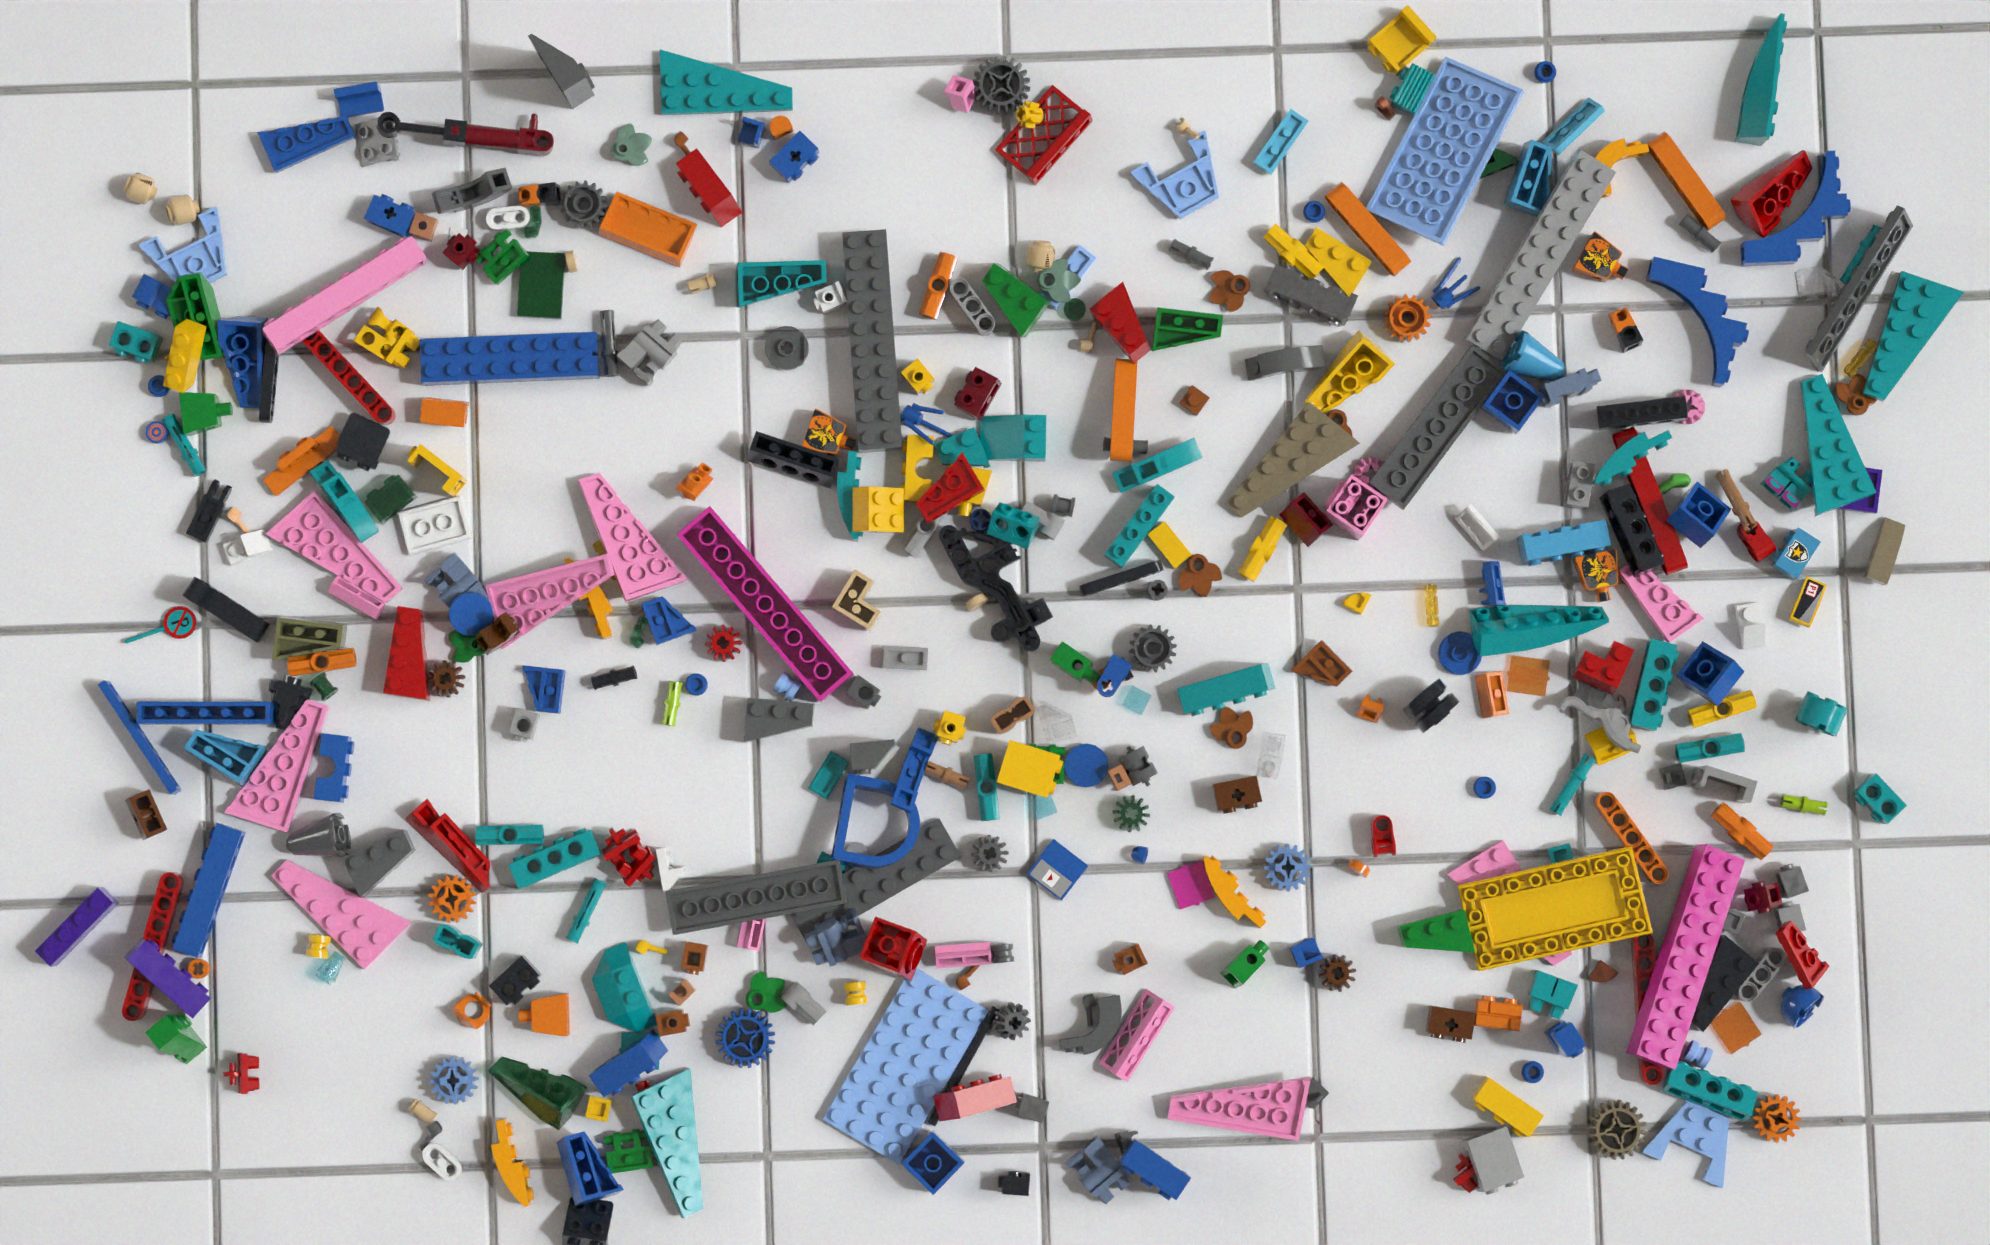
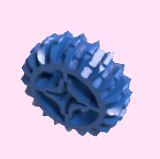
M740 1008L739 1016L736 1015L735 1011H731L733 1019L724 1016L723 1019L727 1024H718L724 1030L723 1032H716L717 1036H722V1040H716L715 1043H723V1047L718 1049V1052L726 1051L727 1054L724 1055L723 1059L726 1060L731 1056V1065H734L736 1060H739L738 1067L742 1068L744 1061H747V1067L751 1068V1060H754L755 1064L759 1065V1056L763 1060L767 1059V1056L763 1053L764 1051L772 1053L773 1050L767 1047V1045L775 1044L774 1040H769V1036H774L775 1032L768 1033L767 1029L773 1025L769 1023L765 1026L763 1022L768 1019L767 1016H764L761 1020L758 1019L760 1011H757L755 1016H752V1008H748L747 1015H744L743 1008ZM740 1020H751L758 1024L759 1028L752 1031L747 1030ZM735 1024L738 1035L735 1040L728 1043V1031ZM742 1032L746 1035L756 1033L749 1039V1045L745 1041L735 1043L740 1040L739 1037H742L740 1035ZM763 1033V1045L756 1053L753 1040L756 1036ZM739 1045L743 1046L750 1056H740L731 1049Z

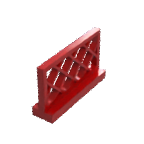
M1054 85L1037 102L1039 103L1038 108H1041L1046 113V121L1035 124V127L1046 126L1047 136L1035 137L1034 129L1031 128V138L1019 139V131L1025 128L1020 126L1021 122H1019L995 149L998 154L1023 173L1035 186L1093 121L1089 112L1080 108ZM1053 93L1060 97V105L1048 106V98ZM1073 108L1078 112L1073 119H1064V109ZM1061 109V120L1049 121L1048 110ZM1062 124L1061 133L1050 136L1049 125ZM1047 140L1048 147L1045 151L1035 152V141ZM1032 142V152L1020 153V143ZM1017 143V154H1007L1003 151L1008 144ZM1033 156V164L1026 170L1021 166L1020 158Z

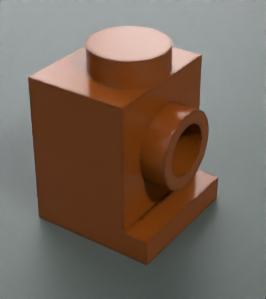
M685 942L681 968L686 969L685 973L699 975V971H704L709 945ZM693 954L699 956V961L697 963H693L691 961V956Z
M1138 943L1114 954L1116 959L1112 961L1117 972L1122 971L1123 975L1148 964ZM1127 956L1133 958V963L1130 965L1125 963Z
M683 1009L655 1015L659 1037L686 1032L687 1027L690 1026L688 1013L684 1014ZM672 1018L677 1021L675 1027L669 1025V1021Z

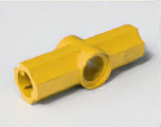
M1276 223L1263 236V239L1279 252V256L1289 266L1295 267L1307 279L1315 278L1324 268L1321 263L1308 253L1307 248L1295 238L1292 239Z
M1273 516L1268 519L1261 534L1256 537L1250 547L1249 554L1238 571L1241 576L1252 582L1257 579L1265 562L1269 561L1275 551L1276 544L1287 524Z
M1748 690L1724 698L1721 703L1727 708L1725 715H1720L1717 711V706L1713 703L1687 710L1692 728L1757 708L1752 691Z

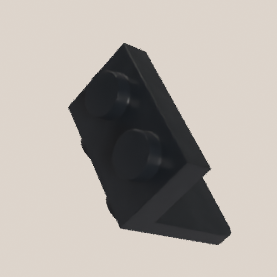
M351 413L333 451L338 453L337 458L349 462L351 459L358 463L357 467L369 472V469L375 470L379 463L377 460L390 435V430L357 413Z
M571 1197L562 1233V1245H608L613 1203L611 1201L596 1200L575 1206L573 1197Z

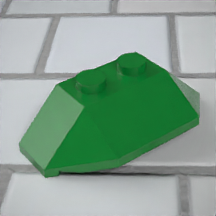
M201 272L180 275L166 298L174 330L175 326L186 319L207 326L200 360L222 357L223 350L220 349L218 343V320L221 317L213 287Z

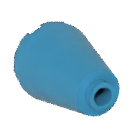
M1524 330L1517 333L1516 342L1510 347L1502 361V367L1506 371L1510 370L1513 373L1546 381L1558 380L1564 376L1566 371L1564 363Z

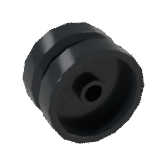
M1440 678L1422 691L1403 709L1409 718H1414L1421 712L1424 713L1416 721V726L1422 733L1441 722L1460 702L1453 693L1447 694L1441 700L1438 698L1447 687Z

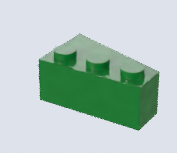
M994 263L982 279V282L1020 336L1027 337L1051 301L999 263Z
M1157 307L1152 351L1221 337L1223 315Z
M1464 909L1397 926L1402 947L1475 953Z
M185 1014L165 1015L145 1032L160 1051L168 1055L175 1053L174 1057L178 1060L181 1058L185 1064H188L207 1048L205 1043L192 1029V1022Z

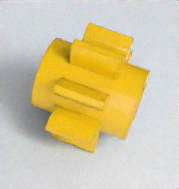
M1024 101V106L1018 107L1016 118L1021 122L1020 126L1035 129V124L1042 122L1043 111L1041 108H1038L1039 103Z

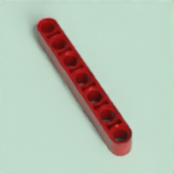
M320 330L315 332V337L312 340H306V338L302 340L376 421L382 425H390L394 422L396 418L394 409ZM323 346L330 347V352L326 356L320 355V350ZM338 362H344L345 368L343 371L336 372L335 365ZM358 377L360 379L359 385L356 388H351V379ZM373 393L375 396L374 401L366 404L365 396ZM383 409H388L390 412L389 417L381 420L379 417L380 412Z
M1634 427L1612 434L1616 450L1638 435ZM1647 456L1638 460L1636 457H1633L1637 465L1632 467L1633 472L1626 476L1631 488L1637 494V502L1646 515L1648 527L1654 533L1655 543L1663 553L1665 564L1662 565V569L1666 575L1688 568L1685 554L1674 527L1666 521L1669 513Z
M173 872L163 874L159 880L143 939L146 941L152 939L160 947L157 951L162 955L184 883L182 876ZM170 876L176 879V885L172 889L167 886V879ZM165 897L170 901V906L167 910L161 907V900ZM157 919L163 921L164 927L161 931L155 929L154 923ZM135 967L122 1007V1015L128 1021H137L145 1016L154 984ZM139 983L145 987V992L141 996L136 993V986ZM132 1005L138 1007L139 1013L136 1017H133L129 1012Z
M1651 934L1644 935L1648 940L1645 947L1638 945L1637 940L1639 936L1631 938L1636 1021L1646 992L1641 990L1640 983L1645 979L1650 982L1656 964L1654 938ZM1642 957H1646L1649 961V966L1644 970L1639 967V960ZM1638 1058L1640 1079L1649 1085L1658 1084L1662 1080V1068ZM1653 1068L1656 1071V1077L1649 1081L1646 1078V1072Z

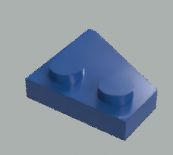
M663 596L641 604L656 646L697 631L696 627L690 624L677 609H674Z
M523 665L522 669L529 682L528 687L534 697L533 702L538 712L560 714L566 670Z

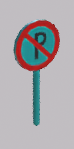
M174 607L166 613L163 627L125 639L124 642L130 643L164 630L173 638H187L196 629V616L187 607Z

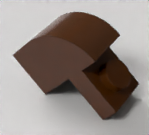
M505 612L498 616L494 623L479 631L475 639L485 654L489 655L515 638L520 631L514 618Z

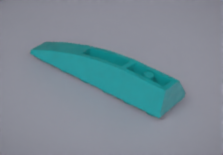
M1780 13L1775 19L1754 58L1742 96L1735 142L1762 146L1774 134L1775 123H1772V119L1778 110V102L1775 99L1780 72V55H1782L1784 47L1782 36L1785 34L1787 21H1784L1785 14Z
M1500 605L1469 610L1473 643L1480 657L1545 647L1574 638L1609 623L1607 614L1603 607Z

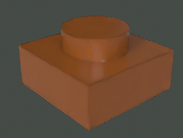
M1192 385L1179 404L1197 416L1210 397Z

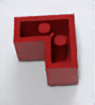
M1613 641L1604 659L1585 651L1579 660L1573 678L1613 695L1620 685L1634 649Z

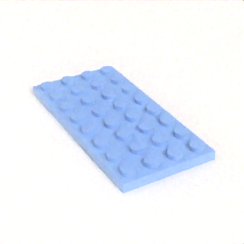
M1445 56L1366 209L1372 215L1444 246L1524 94L1523 89Z
M917 968L912 981L907 979L903 981L823 1120L895 1163L900 1164L935 1104L933 1095L941 1094L989 1010Z

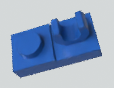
M1499 561L1483 562L1482 577L1487 584V588H1481L1479 593L1486 592L1488 598L1485 601H1481V604H1490V606L1506 605Z

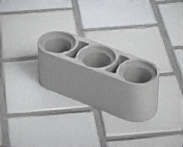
M957 278L953 280L950 285V294L980 335L988 336L992 334L995 329V320L965 279ZM961 284L965 286L966 291L958 295L954 292V287ZM975 302L979 308L975 312H969L966 308L967 304ZM982 320H989L992 325L989 329L983 330L980 328L979 323Z
M1770 947L1756 960L1759 965L1735 993L1737 999L1751 1002L1759 996L1786 961V954L1782 949ZM1773 951L1779 955L1778 962L1774 964L1769 959ZM1760 968L1765 972V977L1761 981L1757 980L1755 976L1756 971ZM1746 985L1751 989V994L1747 998L1743 997L1741 993L1742 988Z

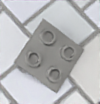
M378 118L355 124L362 167L389 159L390 161L399 160L400 152H398L396 144L398 140L395 137H383L379 133ZM385 121L383 127L385 129H392L394 123L392 121Z

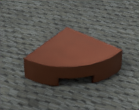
M1381 96L1376 101L1375 107L1390 121L1395 116V112L1387 100Z
M1599 960L1587 979L1594 982H1607L1615 978L1619 972Z

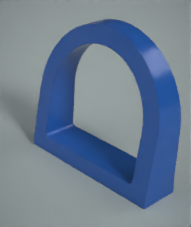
M848 773L844 781L830 861L840 860L841 865L867 869L884 868L900 861L912 849L919 834L920 817L916 804H914L911 813L905 811L908 820L907 835L902 845L894 852L883 856H869L844 851L854 789L883 793L892 797L896 785L890 781Z

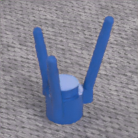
M1460 257L1453 263L1439 285L1432 290L1434 294L1431 298L1441 309L1444 307L1449 309L1453 304L1480 290V286H1476L1451 299L1454 297L1452 292L1467 279V275H1463L1449 289L1446 286L1442 289L1460 263Z
M915 403L904 408L901 415L903 425L912 429L931 445H934V441L914 425L919 426L922 424L947 437L953 436L951 433L923 420L921 411L942 415L944 414L943 410L923 407Z

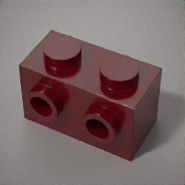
M975 367L966 376V384L963 389L957 392L954 405L958 410L981 421L1002 383L993 375Z
M1305 492L1294 499L1279 514L1307 547L1312 545L1333 526L1332 522Z

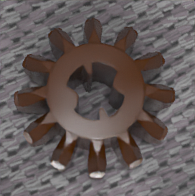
M443 660L442 668L438 663H435L434 667L437 671L429 670V674L434 675V678L427 680L428 683H435L430 688L431 691H436L439 688L437 695L440 697L445 691L446 697L450 698L451 690L454 694L458 695L459 691L456 686L461 688L465 686L459 680L465 679L466 676L458 675L463 668L457 667L454 670L456 666L454 661L448 667L447 661ZM449 673V677L452 678L451 682H446L444 685V680H441L442 676H447Z
M1333 954V962L1326 957L1324 961L1328 966H1319L1320 969L1325 970V973L1318 974V977L1327 978L1322 982L1323 986L1331 982L1329 986L1330 991H1333L1335 984H1337L1338 992H1342L1341 984L1349 989L1350 985L1347 979L1355 981V978L1349 976V973H1355L1356 969H1348L1353 963L1351 960L1344 964L1346 956L1342 955L1338 962L1337 955ZM1337 967H1340V972L1343 975L1342 977L1338 976V979H1334L1335 975L1332 973V970H1337Z

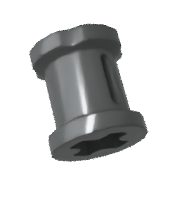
M1054 494L1050 512L1065 513L1072 517L1076 498L1068 499Z
M1154 580L1147 589L1148 596L1155 601L1162 600L1168 592V587L1162 580ZM1156 585H1160V589L1163 590V593H1159L1158 596L1155 595V591L1151 590Z

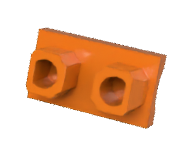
M701 463L698 467L695 466L678 484L676 490L681 491L685 498L695 501L713 481L714 478L710 476L712 468L704 463Z

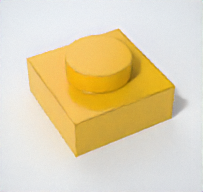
M590 1095L585 1118L608 1122L612 1100Z

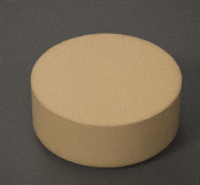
M566 251L565 260L568 272H578L574 251Z
M980 593L971 598L966 603V607L969 612H973L982 607L988 599L984 593Z

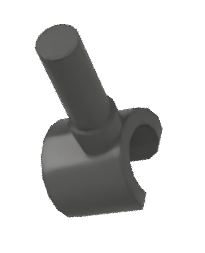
M1089 994L1083 997V1004L1087 1014V1025L1090 1027L1093 1026L1092 1010L1090 1007L1097 1004L1093 994Z
M438 1121L433 1122L427 1127L431 1134L419 1146V1149L422 1151L435 1136L442 1132L443 1128Z

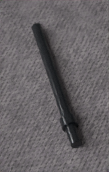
M992 1005L984 1021H981L976 1036L944 1093L951 1091V1087L958 1086L986 1034H989L993 1028L992 1020L997 1016L995 1011H1000V1009ZM936 1108L928 1120V1123L936 1126L939 1121Z

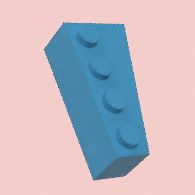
M1606 520L1578 524L1575 527H1560L1554 529V531L1543 530L1533 533V535L1526 533L1517 538L1522 564L1528 563V567L1540 565L1541 560L1544 559L1556 562L1563 560L1562 556L1571 554V558L1584 556L1586 551L1592 550L1593 554L1606 551V547L1611 546Z

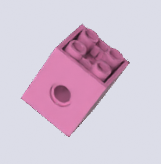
M1351 474L1345 482L1340 481L1325 503L1327 509L1323 514L1333 524L1359 540L1388 499Z

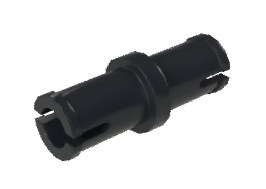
M634 665L620 670L611 669L608 673L591 676L594 690L610 685L615 687L619 686L621 682L638 679Z

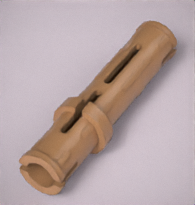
M1728 469L1723 470L1724 475L1719 471L1715 477L1729 499L1734 515L1738 516L1744 530H1750L1749 524L1753 529L1757 522L1749 510L1748 502H1745Z

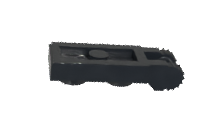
M216 479L213 480L207 494H204L186 534L205 543H208L232 490V487L227 485L223 489L219 500L213 498L220 484V481Z

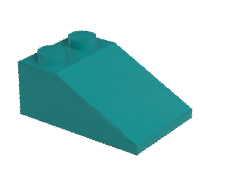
M1046 415L983 416L980 421V442L988 461L1045 462Z

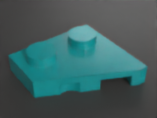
M975 427L934 443L942 465L950 466L963 453L970 465L983 466L984 468L991 467Z

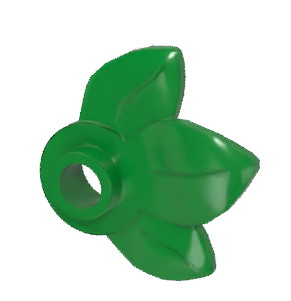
M456 630L449 633V641L456 647L451 657L452 660L466 663L472 660L474 656L485 654L481 646L475 648V643L477 642L475 639L476 635H463Z
M763 971L755 974L750 981L751 990L746 995L748 1007L753 1010L764 1009L769 1013H775L784 1009L787 1004L779 996L784 990L785 980L781 978L767 980ZM754 995L761 997L760 1003L753 1002Z

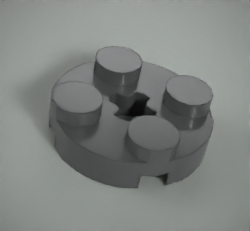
M782 326L775 329L766 339L765 353L770 363L776 368L785 371L794 370L804 364L808 357L809 344L806 337L797 328ZM787 342L793 347L789 354H785L781 350V347L785 346Z

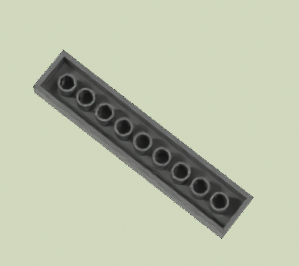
M886 229L842 232L859 453L902 450Z

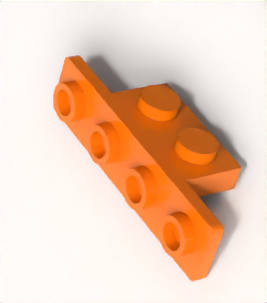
M330 426L315 439L304 437L297 442V447L290 452L288 450L278 458L280 460L276 463L278 468L266 476L263 481L275 496H279L334 453L333 449L340 436L334 427Z

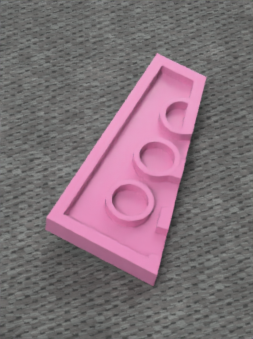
M1628 564L1618 570L1621 579L1667 643H1670L1704 619L1699 613H1695L1689 607V604L1677 597L1671 588L1660 582L1653 572L1634 578Z

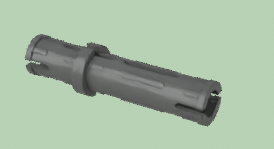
M614 310L600 311L603 341L601 357L604 358L605 377L619 376L617 354L619 351L616 348Z

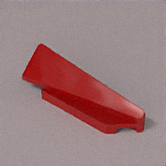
M426 799L405 818L406 822L481 893L490 888V884H488L489 859L446 813L439 816L430 801Z

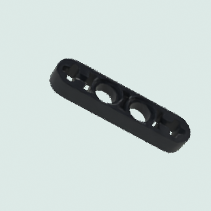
M267 339L259 407V421L262 423H272L279 363V355H277Z
M1157 560L1083 584L1079 588L1082 597L1159 573L1164 571L1161 560Z

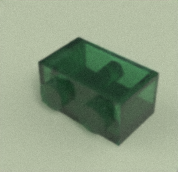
M399 474L396 477L392 475L383 482L385 485L379 490L377 488L372 490L366 496L368 499L364 501L382 524H385L418 497Z

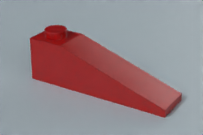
M1806 151L1798 152L1745 185L1730 199L1737 217L1760 237L1764 238L1778 225L1782 219L1780 215L1784 208L1790 206L1792 203L1790 199L1794 192L1801 188L1813 169Z

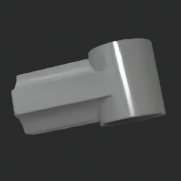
M1028 501L1022 509L1024 512H1030L1040 517L1037 531L1055 540L1065 520L1052 512L1042 510Z
M795 981L781 998L814 1026L827 1011L810 996L811 994L801 984Z

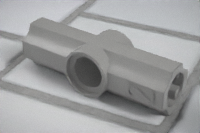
M947 513L932 521L933 527L928 532L920 528L921 523L925 521L922 515L900 548L916 558Z

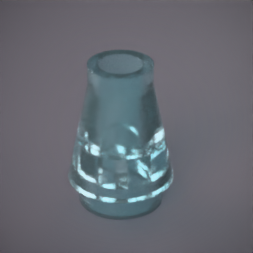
M334 951L317 969L316 977L331 986L333 981L336 982L346 958Z

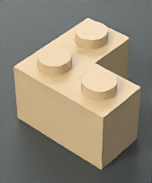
M854 570L832 608L868 631L872 630L882 613L864 601L874 581Z

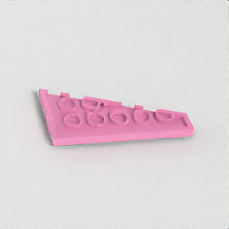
M311 700L305 701L284 733L280 735L273 748L269 750L250 776L248 782L239 791L234 801L224 813L289 832L329 706Z
M1502 840L1446 875L1457 884H1463L1521 871ZM1568 951L1543 958L1554 966L1571 956L1572 953Z
M286 860L271 875L363 969H366L412 923L289 860Z

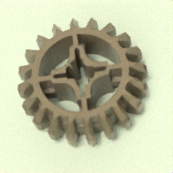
M1619 1099L1616 1101V1106H1614L1612 1100H1608V1108L1604 1103H1600L1602 1111L1600 1112L1594 1108L1593 1112L1597 1115L1596 1118L1593 1116L1588 1117L1594 1123L1593 1125H1586V1128L1593 1129V1132L1587 1133V1137L1595 1138L1590 1142V1145L1595 1146L1598 1144L1595 1150L1597 1153L1604 1149L1603 1157L1605 1158L1609 1156L1610 1152L1611 1159L1616 1160L1617 1153H1619V1157L1622 1160L1625 1159V1152L1629 1156H1633L1631 1148L1639 1151L1640 1147L1636 1143L1645 1142L1644 1139L1639 1138L1640 1134L1647 1135V1131L1640 1130V1127L1647 1125L1646 1122L1638 1121L1643 1117V1114L1634 1115L1638 1108L1634 1106L1629 1110L1630 1102H1625L1622 1107V1100ZM1616 1111L1627 1114L1632 1123H1621ZM1610 1114L1608 1126L1599 1130L1603 1118ZM1615 1124L1623 1127L1618 1135L1609 1132L1612 1131V1127L1614 1128ZM1634 1130L1630 1141L1623 1145L1624 1135ZM1601 1136H1612L1617 1148L1607 1146L1602 1141Z

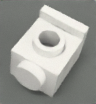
M839 281L815 291L816 297L813 298L817 310L822 309L823 314L847 305V300ZM827 294H831L833 296V299L831 301L825 300V296Z

